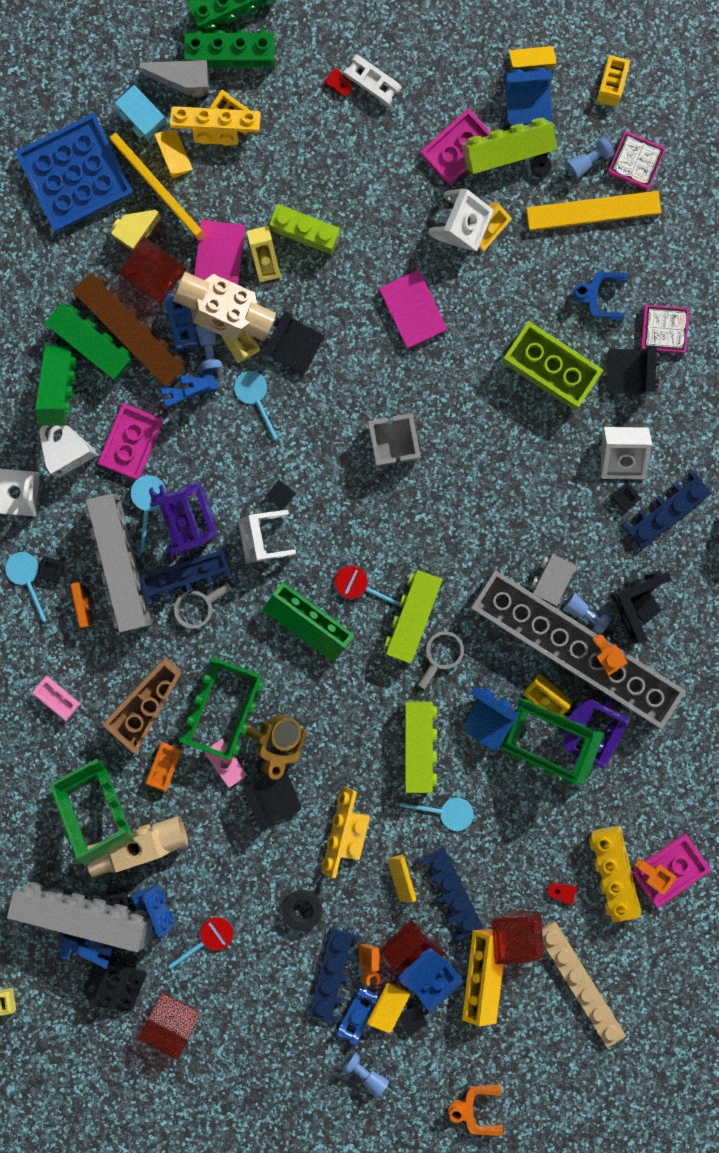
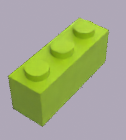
M277 204L269 224L272 232L331 255L340 237V228L280 204Z

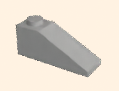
M207 60L140 63L144 76L184 94L197 98L210 94Z

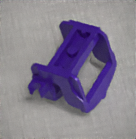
M200 482L181 487L175 493H172L170 490L165 492L162 484L159 486L160 493H155L153 487L149 489L151 497L150 507L160 505L172 542L165 551L166 553L170 552L173 561L177 559L176 553H181L182 557L185 558L186 550L202 546L204 542H207L216 535L211 505ZM195 492L209 530L203 533L199 532L188 500V496Z
M605 697L602 705L591 699H585L584 702L574 709L570 716L566 717V719L587 725L596 708L615 718L614 722L610 721L605 730L607 736L604 742L601 741L597 756L593 762L594 765L605 769L630 720L612 710L616 701L609 697ZM564 730L562 746L566 751L576 755L572 763L576 765L581 750L575 747L580 736Z

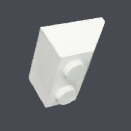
M604 427L601 444L602 479H646L652 448L649 428Z

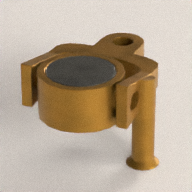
M279 714L271 717L267 722L261 721L260 732L253 730V727L249 725L244 737L258 742L256 752L258 756L265 759L261 764V770L268 777L276 780L282 777L286 763L298 761L308 731L300 728L296 720ZM268 743L281 751H289L291 749L292 751L284 754L271 753L266 750V745Z

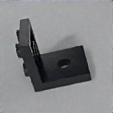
M661 570L651 571L643 575L645 579L641 581L640 579L630 580L623 584L624 588L611 593L631 642L640 644L648 639L630 598L671 581L669 572H661Z

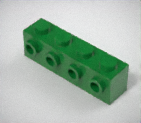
M190 0L187 2V6L198 31L211 33L218 26L224 23H233L237 17L243 14H252L258 7L271 5L276 0Z
M198 30L191 31L190 33H185V61L207 60L209 68L275 67L274 33L266 30H260L257 33H248L243 30L235 31V33H226L221 30L213 31V33H203Z
M60 303L44 324L118 383L134 363L129 358L132 354L122 346L119 349L112 344L115 340L105 332L102 335L95 330L97 326L88 318L82 320L78 316L80 312L71 304L66 307L63 303Z
M45 346L35 408L38 426H66L67 416H71V403L69 400H73L74 396L73 386L71 385L75 384L76 381L75 371L73 370L77 369L78 366L77 355H73L72 346Z
M284 582L280 584L262 609L333 663L354 637L353 633Z

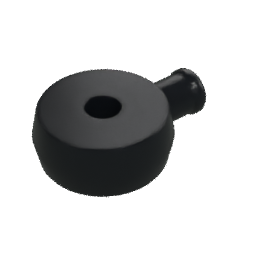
M550 152L537 156L532 160L531 170L534 175L543 177L550 173L552 168L551 161L548 158Z

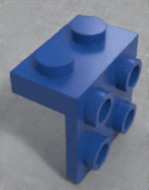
M536 68L531 72L513 70L507 73L504 85L507 120L510 126L516 124L528 125L536 118H545L551 122L550 84L552 81V70Z
M474 686L470 694L479 699L462 729L489 749L495 751L499 748L519 713L512 710V704L505 699H495L494 696L496 694L488 688L484 687L481 690Z
M156 884L133 893L131 896L136 909L147 911L152 920L151 936L157 934L159 938L164 937L174 926V916L171 910L167 909L164 891Z
M431 948L422 952L419 958L409 967L405 968L398 977V980L413 991L430 1012L436 1009L464 982L453 966Z

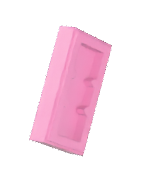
M45 676L32 692L36 698L65 722L69 720L81 705L80 702L48 676Z
M222 738L210 746V748L225 753L228 745ZM204 752L229 788L248 775L237 758L232 757L231 761Z

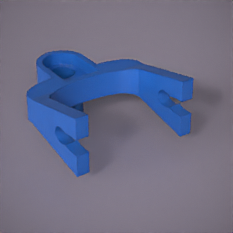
M597 272L593 277L592 285L580 283L573 289V299L578 303L589 304L590 314L594 318L623 321L625 313L601 312L599 310L597 293L602 280L609 279L628 282L629 273ZM583 289L586 293L581 295L578 293V290Z
M205 370L198 373L200 378L180 376V385L190 383L192 386L189 388L160 387V395L170 394L172 397L171 399L162 400L163 407H168L199 394L219 390L217 380H214L213 370Z
M62 934L60 940L61 948L58 956L64 959H72L75 950L77 955L107 969L109 960L99 958L98 954L107 955L114 959L116 951H113V948L105 947L103 943L69 934Z

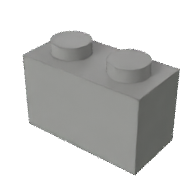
M550 554L549 558L545 556L540 565L542 572L539 578L535 576L530 585V588L533 589L531 593L545 602L557 606L577 566L554 554Z

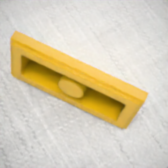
M553 46L509 50L511 71L523 70V72H530L536 68L550 70L555 69L557 64Z
M176 129L154 134L173 179L193 171Z
M491 202L488 205L494 212L478 248L482 252L488 248L512 220L499 203Z
M538 674L522 693L527 699L534 701L533 704L549 708L548 711L564 715L572 704V700L541 674Z
M404 855L389 858L388 864L399 901L415 902L416 895Z
M387 983L367 1024L391 1033L410 993L400 985Z

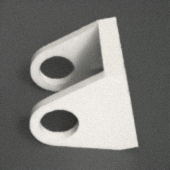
M468 189L445 191L443 197L454 204L446 226L430 228L428 234L438 241L477 251L494 210ZM469 215H470L471 221H470V224L468 225V222H467V221H468V217H469Z
M41 426L40 439L45 464L50 474L60 478L98 456L94 448L69 426H54L49 431L48 440L45 436V431L49 426ZM62 429L61 439L54 442L53 436L55 432Z
M0 469V514L36 517L39 472ZM14 486L19 487L21 491L20 496L16 499H12L9 494L10 489Z
M288 510L253 514L238 520L246 564L296 554V549L267 554L263 547L259 525L261 520L289 515Z

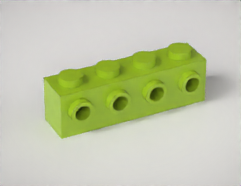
M536 118L528 125L516 124L507 131L495 130L490 132L489 136L483 138L482 136L469 138V142L462 143L467 170L475 174L557 150L553 123L545 118Z
M419 570L415 574H410L407 586H410L408 595L403 594L399 607H402L400 616L395 615L391 626L395 630L392 637L387 636L383 647L387 649V655L412 664L443 579Z
M405 701L406 793H433V787H437V773H433V765H437V751H433V742H437V729H433V720H437V706H433L432 701Z

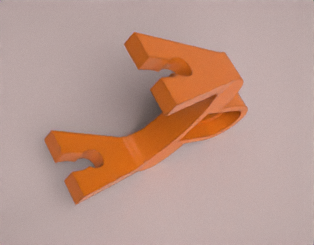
M501 1085L472 1086L467 1091L466 1100H454L450 1103L448 1108L450 1120L454 1123L466 1121L471 1134L503 1136V1125L478 1126L473 1114L475 1096L478 1094L501 1096ZM458 1111L460 1114L456 1115L453 1112Z

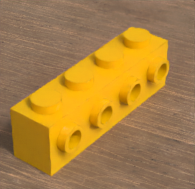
M621 826L594 830L589 838L591 850H595L597 857L594 862L597 873L600 872L602 878L600 889L602 894H606L607 903H605L606 913L608 916H611L612 923L638 919L641 915V908Z
M493 929L473 930L462 1016L463 1021L476 1026L497 1023L507 934Z

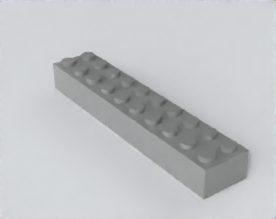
M496 570L492 571L470 606V609L658 728L663 729L686 690L621 649L619 650L628 663L611 675H607L595 657L600 653V650L592 640L597 636L596 633Z

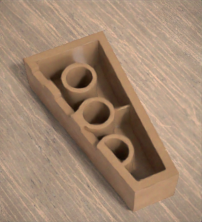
M164 656L104 720L102 725L135 755L181 675V669Z

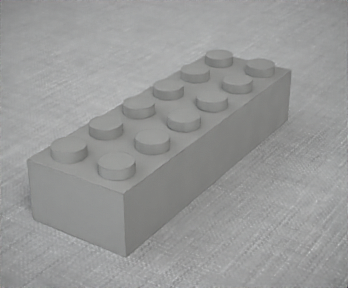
M112 493L86 500L87 506L84 509L87 519H91L93 528H90L92 540L96 541L98 545V550L95 551L98 563L103 565L104 571L101 572V577L104 585H108L109 594H107V601L109 606L114 609L115 615L112 616L115 629H119L120 633L152 625L139 580L140 575L120 496Z
M30 882L13 891L7 916L8 919L137 953L149 943L153 923L147 911L127 910V906L115 904L114 906L107 905L106 901L101 899L87 900L84 899L85 896L82 894H64L62 889L42 888V884Z

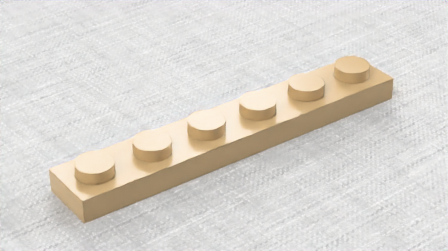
M555 920L536 931L606 1047L608 1048L626 1037Z

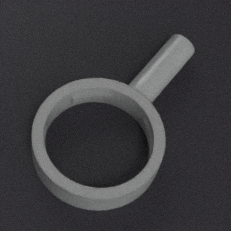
M227 582L207 596L199 591H193L189 594L188 592L183 593L176 600L174 606V614L177 621L182 626L191 629L204 626L212 616V602L231 591L232 587ZM188 595L203 597L208 604L207 617L198 625L184 622L179 615L180 602Z
M441 631L435 633L428 640L426 655L431 664L418 685L426 689L438 668L450 669L460 663L464 655V646L456 634ZM442 635L454 637L460 647L458 659L449 665L437 664L433 661L430 654L432 641Z

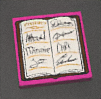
M625 131L607 174L648 190L666 148Z
M644 305L640 350H644L648 346H655L659 352L686 353L689 308Z

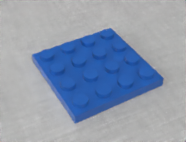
M95 113L15 151L55 233L135 194Z

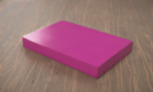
M468 108L421 150L419 155L449 187L467 171L462 143L469 142L468 139L474 136H482V138L489 136L490 131Z
M201 220L200 228L206 237L198 241L194 276L206 280L215 274L239 285L245 225Z
M420 270L379 288L407 349L447 331V327Z
M122 403L97 464L134 480L140 478L164 423V419Z
M685 833L645 860L651 867L659 863L677 877L665 895L644 881L648 875L639 868L635 867L631 870L633 876L657 909L712 871Z

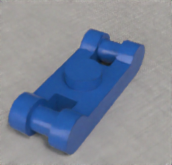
M171 294L165 295L177 352L190 346L192 348L199 347L191 309L183 306V308L175 310L174 305L179 303L172 301L174 296ZM189 332L190 338L181 339L180 333Z
M361 984L335 1033V1037L339 1039L344 1038L349 1041L348 1044L355 1047L381 994L377 992L372 993L367 990L366 986ZM363 998L369 1001L367 1006L361 1003ZM348 1024L355 1027L353 1033L346 1030Z

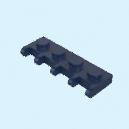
M692 469L688 472L692 480L684 487H681L677 482L672 484L677 492L666 501L659 495L655 498L660 506L648 515L642 509L639 510L638 514L642 520L632 528L626 521L622 524L640 549L712 494Z
M222 549L139 576L147 606H152L151 597L165 593L166 599L170 600L172 599L170 594L172 590L186 586L189 594L193 592L191 584L207 579L209 586H214L213 577L226 573L228 580H232L233 576L225 551Z
M442 847L418 859V865L427 862L433 874L425 878L426 882L430 883L436 880L442 895L435 898L436 902L440 903L445 900L452 915L445 918L446 923L455 920L461 933L454 936L455 941L473 934V930L484 929L445 848Z
M331 927L309 1016L339 1023L340 1017L332 1015L335 1002L344 1003L345 1001L344 997L337 994L341 980L350 982L351 976L343 974L346 959H356V954L350 953L349 948L352 939L361 940L360 934Z

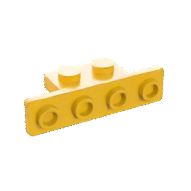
M172 107L170 127L192 129L194 143L222 144L225 146L238 145V131L259 132L261 113L259 111Z
M344 786L338 796V806L332 820L333 826L327 840V850L322 861L321 870L323 874L334 879L337 875L341 857L360 860L370 816L366 814L352 812L357 792Z

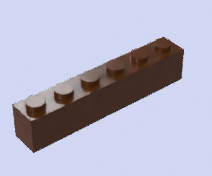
M90 273L72 292L164 387L171 388L179 380V377L187 372L183 367L186 363L177 354L173 357L168 352L170 349L168 344L162 338L158 341L152 335L155 331L146 322L142 325L137 320L139 315L133 308L129 307L127 309L122 304L124 299L116 291L111 293L106 288L109 284L100 275L95 277Z

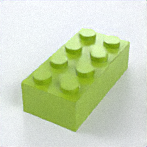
M530 321L527 322L501 362L574 411L580 407L603 372V369Z

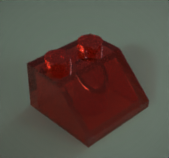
M144 237L118 274L130 285L161 305L186 271V268L162 248Z
M518 910L492 918L495 964L526 963L544 958L541 912Z
M413 920L404 925L401 931L388 940L385 946L379 950L392 969L400 975L405 968L414 963L420 954L427 949H433L442 957L446 954L427 932Z
M162 992L138 1039L178 1060L201 1012Z

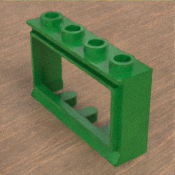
M211 657L207 674L203 678L202 687L196 696L195 705L187 719L185 731L182 738L180 737L179 742L231 761L232 757L236 758L241 745L237 744L240 736H245L249 724L245 723L247 716L253 715L257 704L253 702L255 695L261 694L265 683L261 681L262 675ZM220 668L253 680L225 753L192 741Z
M519 698L516 709L519 716L510 728L501 749L507 751V755L511 758L526 760L525 764L530 767L543 768L544 773L549 776L557 777L558 775L562 777V782L568 785L585 784L604 733L588 729L585 724L566 719L567 716L550 712L548 711L549 708L535 705L532 700ZM528 713L585 739L573 773L516 746Z
M98 759L50 784L52 790L50 796L53 803L58 806L57 816L66 828L64 835L72 845L73 849L70 851L76 862L80 861L87 867L92 861L127 842L134 841L108 771ZM98 777L119 832L88 849L68 793Z

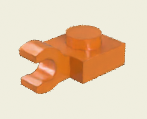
M599 634L592 639L600 650V653L595 657L607 675H611L628 663L617 645L612 644L609 646L603 635Z
M641 858L635 863L637 868L648 875L644 881L663 895H665L677 878L659 863L651 867Z
M369 944L359 945V967L363 968L361 981L366 986H370L371 977L372 983L380 984V975L376 972L379 971V948Z

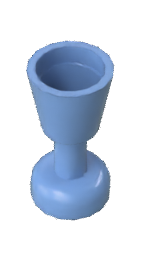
M605 137L597 140V149L588 155L583 153L565 161L568 172L575 180H578L591 168L592 162L602 156L605 159H610L615 155L612 145Z
M199 325L195 326L200 345L204 347L206 361H203L200 365L201 372L223 369L222 362L215 359L213 345L216 344V333Z
M574 592L562 610L578 618H586L594 624L593 631L597 635H601L612 617L607 614L598 617L588 610L589 606Z
M353 1052L343 1063L341 1070L346 1074L354 1071L363 1079V1085L377 1099L387 1088L389 1080L374 1071L368 1072L358 1064L360 1056Z

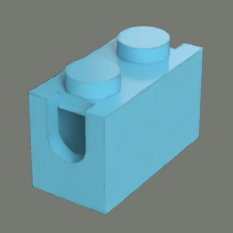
M135 85L115 102L118 107L116 112L125 123L129 121L133 125L131 129L140 139L144 137L149 142L155 136L154 134L161 131L167 125L165 117Z

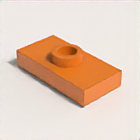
M83 582L72 583L70 586L79 627L92 626L89 615L91 602L89 597L85 596Z
M161 742L145 784L167 792L183 749Z

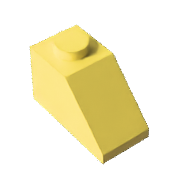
M156 210L124 215L121 220L117 219L115 221L111 234L114 239L134 253H137L160 221L161 216Z
M269 226L247 231L259 282L280 278L281 275Z

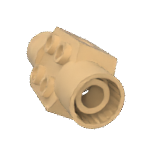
M184 272L172 300L191 309L193 323L233 341L244 333L264 341L276 315V312L257 304L254 292L215 274L203 280L188 272Z
M180 816L152 824V827L150 824L138 827L132 833L134 841L127 842L89 863L87 868L90 875L95 877L108 872H119L161 858L174 850L188 846L186 830ZM103 841L88 845L87 847L90 849ZM132 843H136L140 850L135 849Z

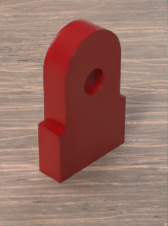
M337 68L324 80L326 85L336 90L341 96L346 97L352 93L351 83L344 78V74Z
M551 883L547 887L550 897L573 905L577 890L576 886Z

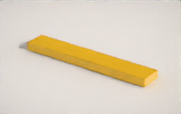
M115 132L110 137L115 147L197 240H203L206 235Z
M659 191L526 208L529 231L660 215L662 213Z

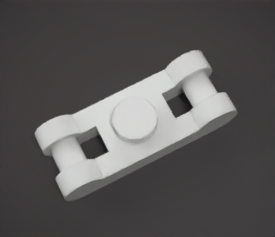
M355 54L351 60L352 64L346 67L342 74L348 80L355 82L378 98L381 103L389 106L393 101L392 97L395 93L398 94L402 89L401 85L361 56ZM359 68L364 70L361 75L356 73ZM383 84L388 87L386 92L380 89Z

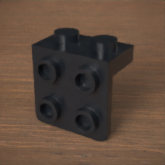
M284 311L283 315L279 314L274 322L273 327H275L272 336L268 334L263 343V347H265L264 352L265 355L304 374L307 372L323 342L324 336L320 332L295 320L291 313Z
M648 346L644 350L610 349L607 352L606 391L612 394L651 395L654 393L655 389L659 387V375H656V366L660 364V353H657V347Z
M284 770L282 777L274 780L266 776L243 787L242 799L246 806L250 805L253 812L250 814L253 825L258 826L260 830L268 828L269 824L301 810L300 801L286 770Z
M99 954V958L109 960L108 967L105 969L93 963L92 972L84 984L83 993L91 1006L131 1011L147 976L146 972L143 969L115 965L110 956Z

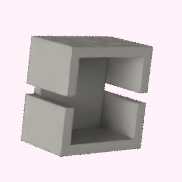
M413 413L393 416V424H389L388 418L368 421L376 468L396 464V459H399L400 463L420 460L421 456Z

